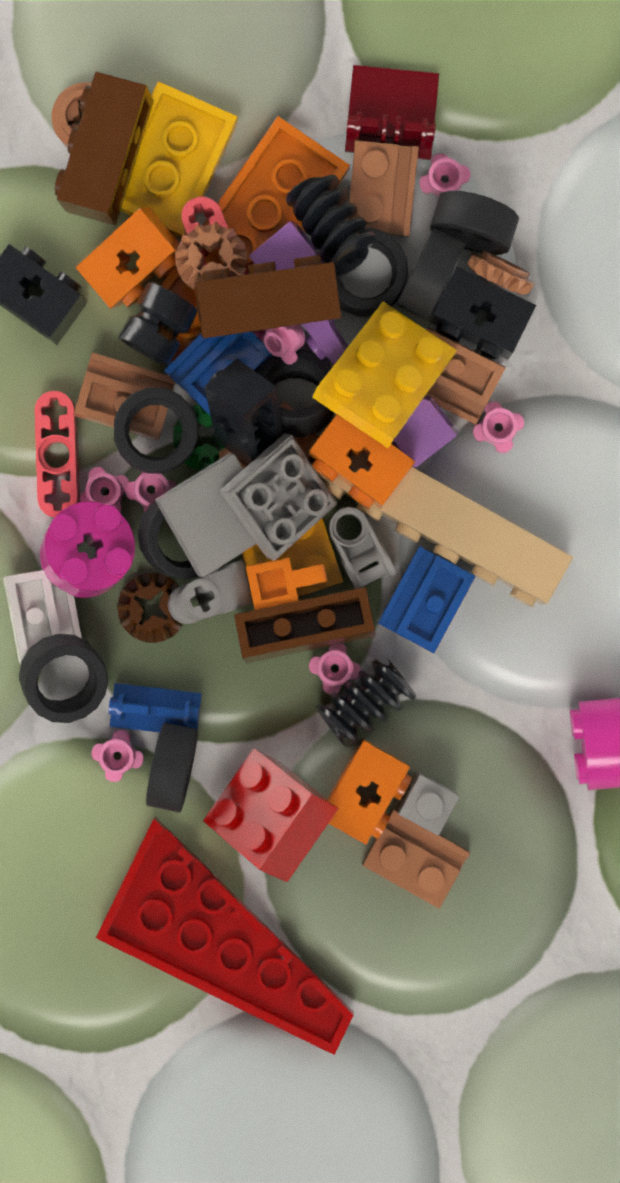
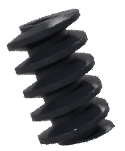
M331 174L302 181L287 194L286 202L288 206L293 208V213L297 220L302 222L305 233L311 236L314 247L321 250L320 255L325 263L334 262L336 276H341L351 272L363 263L368 255V248L374 243L376 237L370 231L360 234L367 225L366 220L362 217L352 219L358 211L354 203L344 204L349 197L346 189L335 190L340 182L337 175Z
M377 659L371 662L375 673L374 676L363 670L359 671L360 687L349 681L345 682L346 698L335 692L331 693L330 698L334 708L329 709L321 703L316 705L320 716L344 746L343 739L345 737L356 744L361 741L357 729L359 726L370 733L375 730L371 719L372 716L386 722L389 719L385 708L386 705L400 711L403 708L399 698L400 694L405 695L411 700L416 698L413 689L389 659L388 665Z

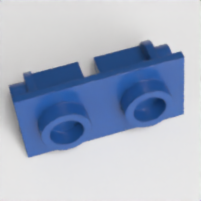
M115 683L113 697L109 701L108 714L111 715L109 727L160 733L162 725L170 723L198 730L202 693Z

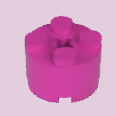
M79 502L59 512L49 525L40 547L41 566L48 580L61 590L79 598L95 597L109 591L130 569L135 554L134 535L126 519L114 506L98 502ZM83 542H87L89 547H95L96 549L91 559H89L86 552H78Z
M620 698L579 701L578 709L569 710L572 736H574V740L581 739L582 753L574 754L576 779L579 784H586L588 791L620 788Z

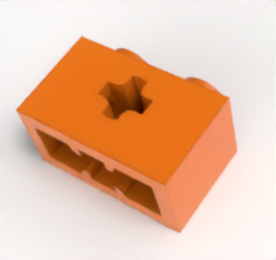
M150 207L139 208L75 268L110 309L122 304L129 308L139 300L145 289L143 285L154 275L161 279L176 267L175 251H177L180 243ZM138 253L140 256L136 261L138 268L129 270L126 266L130 261L128 254Z
M339 415L334 417L309 451V456L315 460L311 467L331 482L336 477L340 478L351 487L348 495L367 509H370L373 504L381 509L415 463L413 459L391 444L389 448L385 447ZM363 452L368 455L366 464L370 470L367 472L365 469L360 468L355 473L350 470L352 461L348 456L351 453L353 456L358 457Z
M362 738L328 797V800L339 808L328 824L365 845L371 836L378 839L390 819V815L385 813L391 800L393 797L400 800L412 780V777L407 775L410 768L408 763ZM372 781L376 783L375 791L379 797L376 800L369 798L364 804L360 802L361 795L357 788L360 785L368 787Z

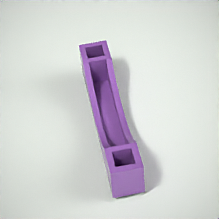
M290 221L253 251L249 257L254 264L275 261L276 270L294 268L293 259L320 255V252L314 247L297 222ZM334 319L302 324L310 334L305 340L312 351L321 360L327 356L334 365L348 347L337 329ZM426 395L394 439L392 445L415 461L413 467L416 468L458 435V430L431 396Z

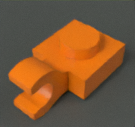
M284 558L246 567L255 610L300 601L297 589L328 583L325 565L323 564L293 570L291 558Z

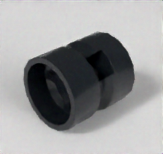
M148 282L136 303L140 311L139 314L129 316L118 339L142 355L164 366H169L180 347L177 339L178 335L188 333L198 311L197 308L177 294L157 284Z

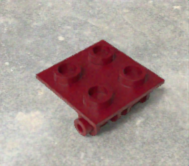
M353 65L345 152L354 153L355 141H366L408 147L417 146L419 147L417 159L431 160L435 137V115L440 73Z

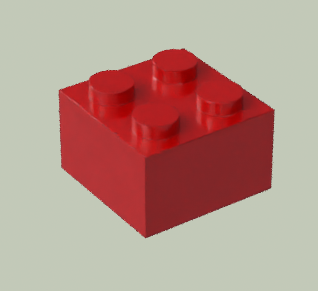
M253 748L203 822L256 868L288 882L339 808L281 762Z

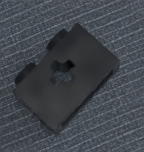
M8 244L0 255V306L52 343L58 345L87 304L82 295L79 294L82 286L61 271L55 277L43 267L47 262L30 248L25 246L20 252ZM31 285L37 289L42 288L44 294L41 298L36 295L30 296L27 291Z
M456 267L430 322L437 325V332L457 342L463 338L476 344L475 350L494 361H499L500 357L508 360L513 354L536 305ZM480 309L486 311L487 321L482 326H477L474 323L475 315Z
M235 359L224 370L216 372L211 377L209 383L204 386L215 441L232 454H235L236 457L247 465L283 435L276 386L239 359Z

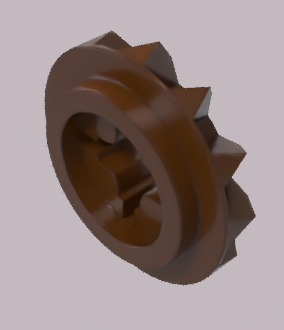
M158 573L136 576L122 588L117 603L120 624L133 638L147 643L162 642L173 637L183 624L176 621L170 614L168 600L172 591L178 588L179 585L168 576ZM161 591L164 592L160 597L159 607L168 616V619L152 615L149 620H145L141 624L145 609L136 598L152 600Z

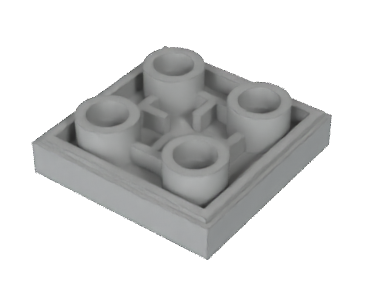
M285 433L219 490L266 558L272 561L280 557L338 504L316 470L311 467L312 464L294 437Z
M227 454L155 499L196 574L201 578H204L256 544L219 491L243 470L235 454Z

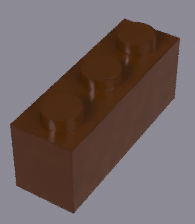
M95 71L92 84L85 86L80 102V109L83 114L79 127H74L71 130L68 139L67 150L70 154L66 169L59 171L55 182L57 201L66 212L116 226L154 102L147 85Z
M321 255L293 259L294 268L276 270V263L274 261L248 265L249 274L231 277L230 268L202 272L204 281L193 283L201 337L210 338L341 318L334 262L322 264Z
M366 587L234 614L242 658L246 663L375 637V627Z

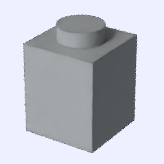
M416 771L396 809L399 815L439 836L460 796L449 787Z

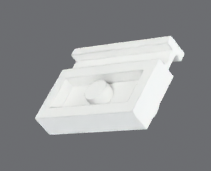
M43 570L5 576L3 578L19 664H21L29 648L42 638L55 634H71L82 638L74 596L50 582Z

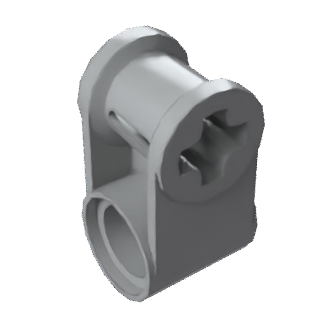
M347 507L340 509L331 517L328 525L329 535L341 557L340 562L354 589L363 588V586L385 575H388L390 578L397 575L384 546L377 539L367 517L362 511ZM352 515L359 521L361 526L360 533L354 540H344L337 534L336 523L340 517ZM375 561L377 562L375 566L361 573L359 572L361 568Z
M243 559L216 569L204 578L196 579L174 589L168 600V608L172 617L179 623L187 625L208 619L220 613L225 614L253 603ZM196 597L198 600V605L195 607L190 602V599Z

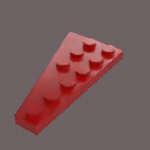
M155 816L100 927L96 939L335 1055L354 1016L353 1010Z

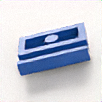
M252 331L210 338H202L200 334L164 371L210 416L204 386L209 383L211 377L216 372L224 370L235 359H239L257 372L259 367L272 354Z
M419 546L377 624L434 654L476 576Z

